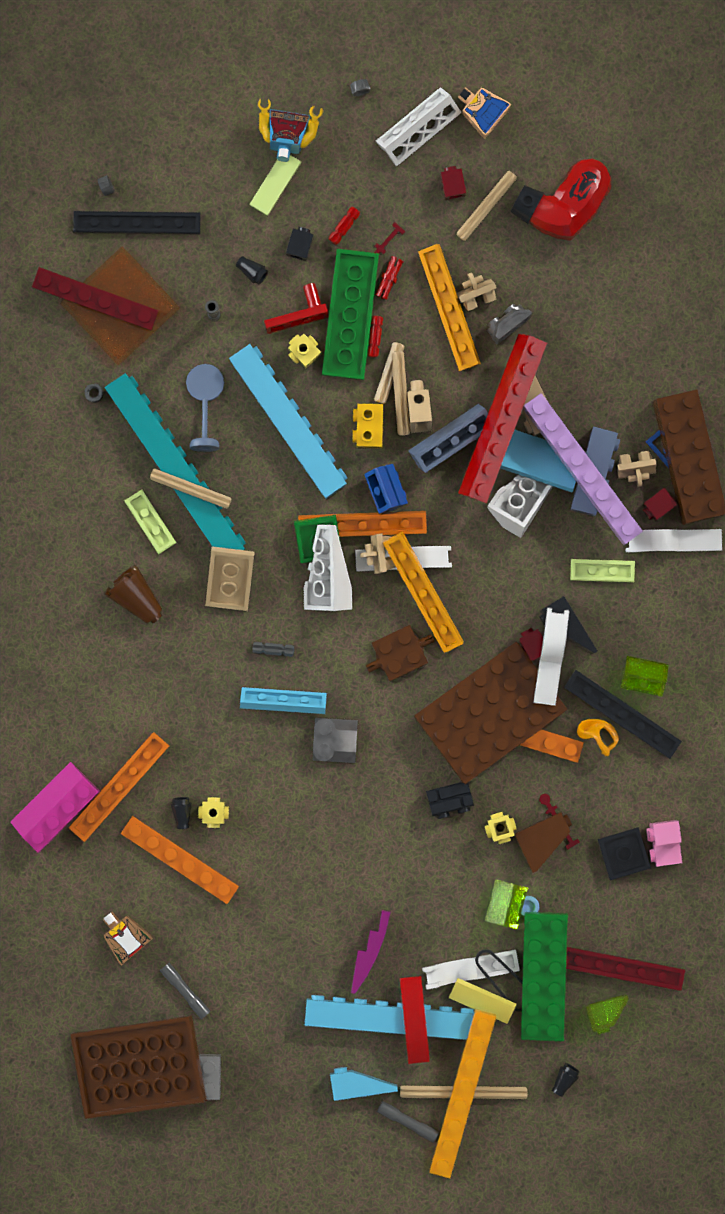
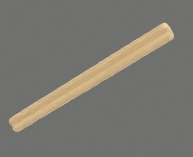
M401 1086L400 1096L402 1098H450L453 1086ZM476 1086L473 1099H526L527 1088Z

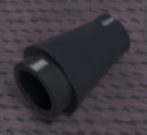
M244 256L240 257L236 263V267L253 284L257 283L260 285L268 275V270L265 269L264 265L249 260Z
M189 797L172 799L171 808L177 829L189 828L192 805L189 802Z
M565 1063L564 1066L560 1067L552 1091L563 1097L565 1092L578 1080L580 1071L574 1066Z

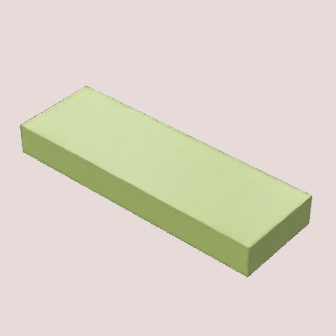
M291 155L287 162L277 160L252 199L250 206L268 216L300 166L301 161Z
M143 490L125 500L126 505L158 554L176 544V541Z
M571 559L570 581L634 582L635 561Z

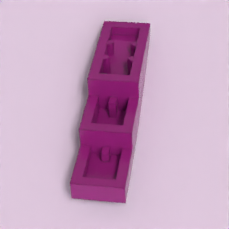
M382 910L379 930H370L367 951L358 949L351 993L357 992L378 956L386 934L390 911Z

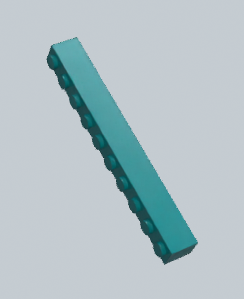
M125 373L105 386V389L162 472L209 489L204 480L199 482L196 475L199 473L192 463L188 465L184 460V457L187 455L181 446L176 447L172 442L175 437L168 428L164 430L160 423L163 420L158 412L154 411L152 413L148 407L151 402L145 393L140 395L136 389L139 384L133 376L128 377ZM174 489L213 547L246 550L243 546L246 544L240 533L235 535L231 529L234 527V524L228 515L223 517L220 513L221 506Z

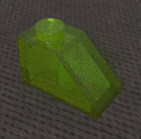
M627 994L585 1005L593 1032L597 1031L598 1034L610 1031L609 1027L615 1025L629 1000Z

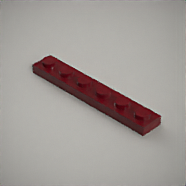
M40 267L32 284V288L149 331L153 330L159 310Z
M567 947L566 969L682 991L685 969Z

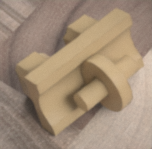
M472 273L467 274L469 280L462 283L464 290L457 292L459 301L463 303L468 311L478 307L475 297L481 294L485 303L496 300L495 283L492 279L484 281L482 275L474 278Z
M649 451L638 453L639 461L631 462L630 455L628 454L620 455L619 465H617L618 479L628 478V482L636 481L637 487H641L642 480L649 479V474L656 473V460L652 459Z
M383 533L370 536L371 544H365L366 552L360 553V558H367V566H374V574H381L396 567L391 557H385L384 549L386 548L383 542L391 537L383 536Z

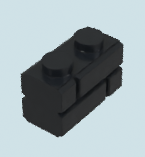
M462 782L426 791L432 816L437 815V819L450 816L449 812L455 810L458 811V814L471 811L470 806H474L468 783L464 785Z

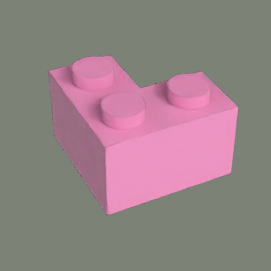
M671 820L649 823L650 828H646L647 839L652 842L653 849L649 850L650 861L655 862V866L682 863L679 821Z

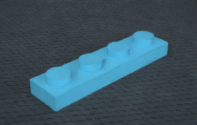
M242 687L240 708L325 714L327 693Z

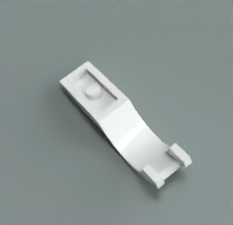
M722 529L642 530L643 532L629 541V548H626V552L722 551Z
M451 546L412 547L423 568L452 567V563L448 562V551L451 550ZM366 549L356 550V571H374L373 565L367 566V558H360V553H365ZM384 549L385 557H390L388 551Z
M547 608L534 703L555 705L569 610H564V614L552 613V608Z
M516 950L494 953L513 972L520 971ZM491 954L479 956V964L490 977L510 973ZM476 957L422 968L423 972H426L428 984L425 985L426 989L455 983L457 978L466 981L486 977L475 963Z

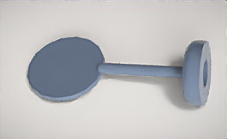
M202 364L194 367L187 375L186 380L187 390L191 396L202 401V438L193 439L190 442V449L199 452L219 450V442L216 439L207 438L208 401L217 398L223 391L224 379L219 369L213 365Z

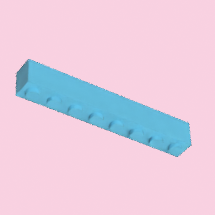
M251 344L247 345L229 358L230 362L324 498H329L347 485L345 482L348 479L341 468L336 469L333 464L335 459L329 451L325 453L321 445L324 443L317 433L314 435L309 430L311 424L305 416L300 417L297 412L299 407L293 398L289 400L284 394L287 392L285 386L281 381L278 383L273 378L275 372L269 364L264 365L261 360L263 355L257 346L253 348Z
M312 995L311 998H307L305 1026L405 1034L402 1002H397V1006L388 1005V1001L376 1000L375 1004H369L366 999L357 998L354 999V1002H346L344 997H333V1000H324L322 995ZM424 1004L427 1036L467 1040L474 1009L461 1008V1011H452V1007L439 1006L438 1010L431 1009V1005Z

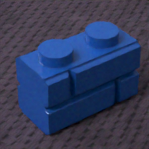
M393 464L374 468L364 474L379 514L396 510L408 504L406 493L399 481V474Z

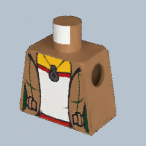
M111 912L103 919L110 928L103 936L120 965L125 963L153 939L151 934L128 915L120 921Z

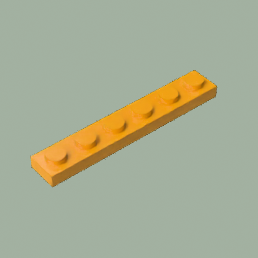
M435 244L418 251L459 371H464L481 364L440 244Z
M401 532L385 540L383 544L443 652H448L462 645L464 642L404 533Z

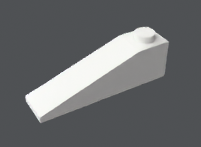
M518 475L513 481L497 491L487 508L503 528L521 538L553 486Z
M317 525L312 548L314 551L313 562L309 563L308 570H310L309 581H305L304 609L326 611L351 610L352 587L336 525Z

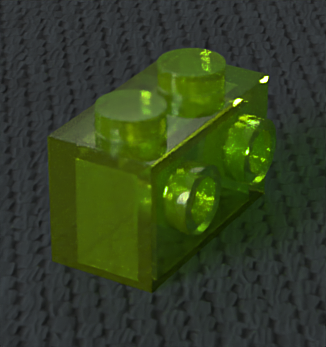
M627 656L622 672L621 688L662 697L667 683L669 664Z
M495 879L485 921L517 929L528 888Z

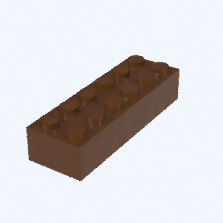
M698 390L655 399L652 403L682 525L725 515L724 496Z

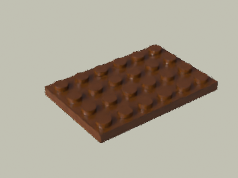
M517 641L414 715L416 721L464 785L568 710L558 696L556 697L555 705L534 703L538 669L530 661Z
M192 1015L70 1034L85 1119L207 1101Z

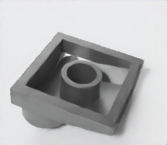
M512 304L504 311L506 315L501 319L496 317L488 323L490 328L487 331L492 336L494 342L499 344L531 318L532 312L524 310L520 304L518 306Z
M315 718L313 761L355 763L358 720Z

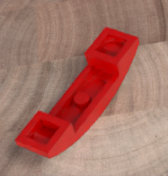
M421 976L400 978L408 1064L430 1062Z

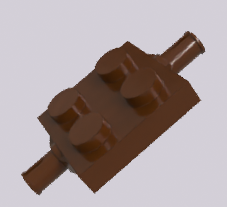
M408 625L372 642L377 660L366 665L368 672L370 673L381 667L391 682L427 665L428 661L424 655L423 647L434 642L432 635L430 634L419 639L414 634L411 626Z

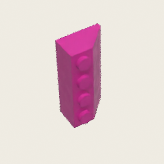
M70 762L11 821V824L39 853L101 791Z

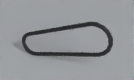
M481 950L475 958L477 967L504 999L509 1000L478 962L479 956L482 953L491 954L522 985L523 980L491 950ZM515 1007V1011L522 1012V1009Z

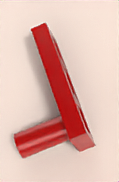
M315 283L307 284L303 287L309 308L264 320L268 334L329 317L326 303L321 304Z

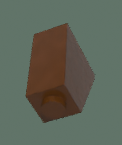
M561 811L515 833L533 873L538 871L570 833L569 827L572 826L568 814L563 815Z

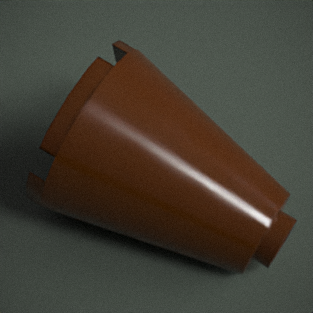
M136 565L123 572L113 582L114 587L112 589L108 587L104 592L108 598L145 623L151 621L153 624L162 616L160 604Z

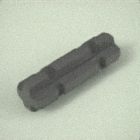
M254 642L252 651L256 654L264 653L278 656L285 654V656L292 657L294 655V646Z

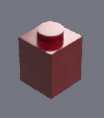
M456 166L445 168L444 172L440 174L445 200L465 197L466 188L462 168L457 169Z
M663 488L642 504L645 507L643 512L649 520L653 518L656 521L675 507L677 503L667 490Z
M531 627L522 632V638L518 640L530 661H533L541 656L544 639L538 629L533 631Z

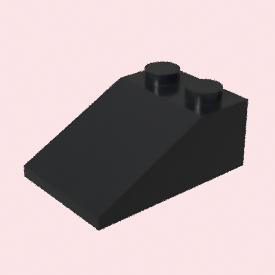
M564 596L540 611L542 615L539 618L545 626L547 608H552V613L564 614V610H569L566 639L590 654L598 651Z

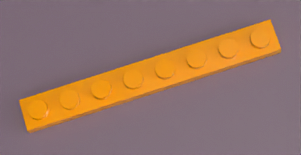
M475 1009L429 1173L446 1178L451 1177L496 1020L495 1014Z

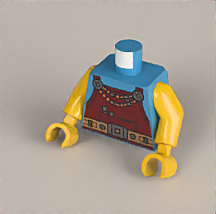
M259 99L258 107L261 109L259 113V130L264 140L270 143V149L278 151L277 160L287 162L289 161L290 153L299 154L301 148L307 147L314 140L319 125L318 118L323 115V109H320L318 116L313 113L315 106L310 108V115L272 109L268 113V109L271 106L270 100L268 99V106L264 108L261 107V99Z

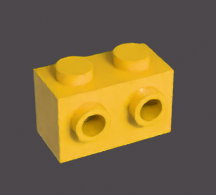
M358 404L357 409H353V422H357V430H353V443H357V448H382L383 404Z

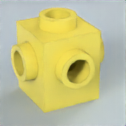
M305 334L301 336L296 335L289 342L288 350L291 353L288 356L294 363L298 364L300 362L305 369L321 356L320 350L316 347L319 344L311 335L308 337ZM305 347L307 348V350L305 352H301L300 348Z
M208 797L207 801L203 802V806H199L198 819H202V823H207V828H220V824H224L225 819H229V806H225V802H220V798ZM211 809H216L217 815L215 817L209 815Z
M503 812L490 815L491 819L487 820L488 825L484 826L487 837H492L493 841H498L499 844L511 841L510 837L515 836L513 831L517 830L514 819H509V816L503 815ZM498 824L504 825L502 832L496 830Z

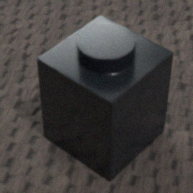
M298 227V230L293 228L286 256L307 261L314 234L310 233L311 230L303 227Z

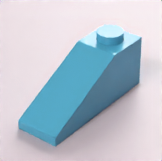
M347 1067L335 1068L334 1072L330 1073L334 1101L398 1091L396 1084L354 1070H347Z

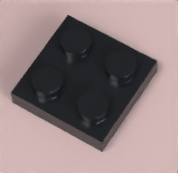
M639 827L597 839L609 880L651 868Z

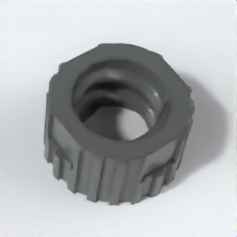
M367 79L355 81L350 85L352 95L356 97L367 94L371 90Z
M107 175L97 180L104 196L115 192Z
M96 383L89 384L84 390L85 398L92 403L99 402L104 396L103 389ZM93 388L99 391V395L95 398L89 395L90 390Z

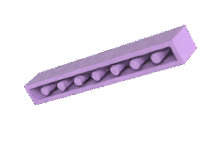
M542 393L525 404L523 410L623 546L643 532Z

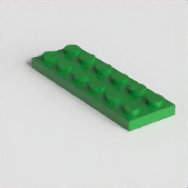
M337 249L322 376L364 380L379 253Z
M525 912L521 1040L564 1041L568 913Z

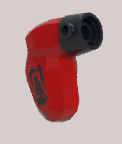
M586 159L577 161L570 167L565 181L559 186L553 196H546L544 192L524 185L511 209V213L544 234L570 241L597 214L603 200L611 189V176L606 166L598 160Z

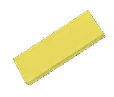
M457 978L449 995L450 999L472 1009L495 1014L497 1020L508 1024L516 1007V1003Z

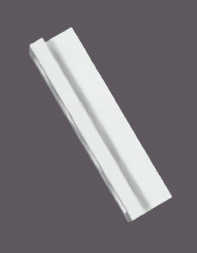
M440 87L377 139L376 142L388 154L392 162L398 166L456 118L461 111L450 94ZM450 104L453 111L447 116H442L443 109ZM431 119H436L435 126L431 129H426L427 122ZM414 133H420L416 142H410V138ZM398 146H403L402 153L395 157L392 151Z

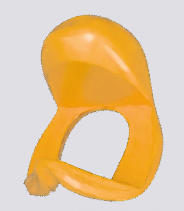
M587 719L582 721L577 727V734L580 738H595L602 751L601 753L605 757L610 755V750L619 741L617 731L606 721ZM602 728L609 732L614 741L608 747L602 742L600 737V730Z

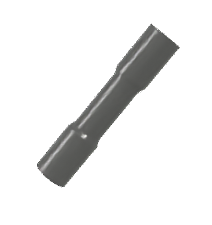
M213 300L208 301L205 305L208 317L211 321H218L221 317L218 304Z
M170 963L160 970L170 984L185 998L200 1019H203L211 1012L182 980L180 974Z
M384 1101L381 1102L377 1113L402 1124L434 1143L439 1134V1131L418 1122Z

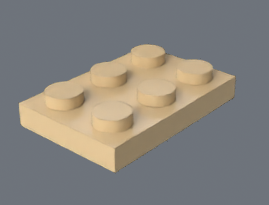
M212 547L205 606L248 611L254 552Z

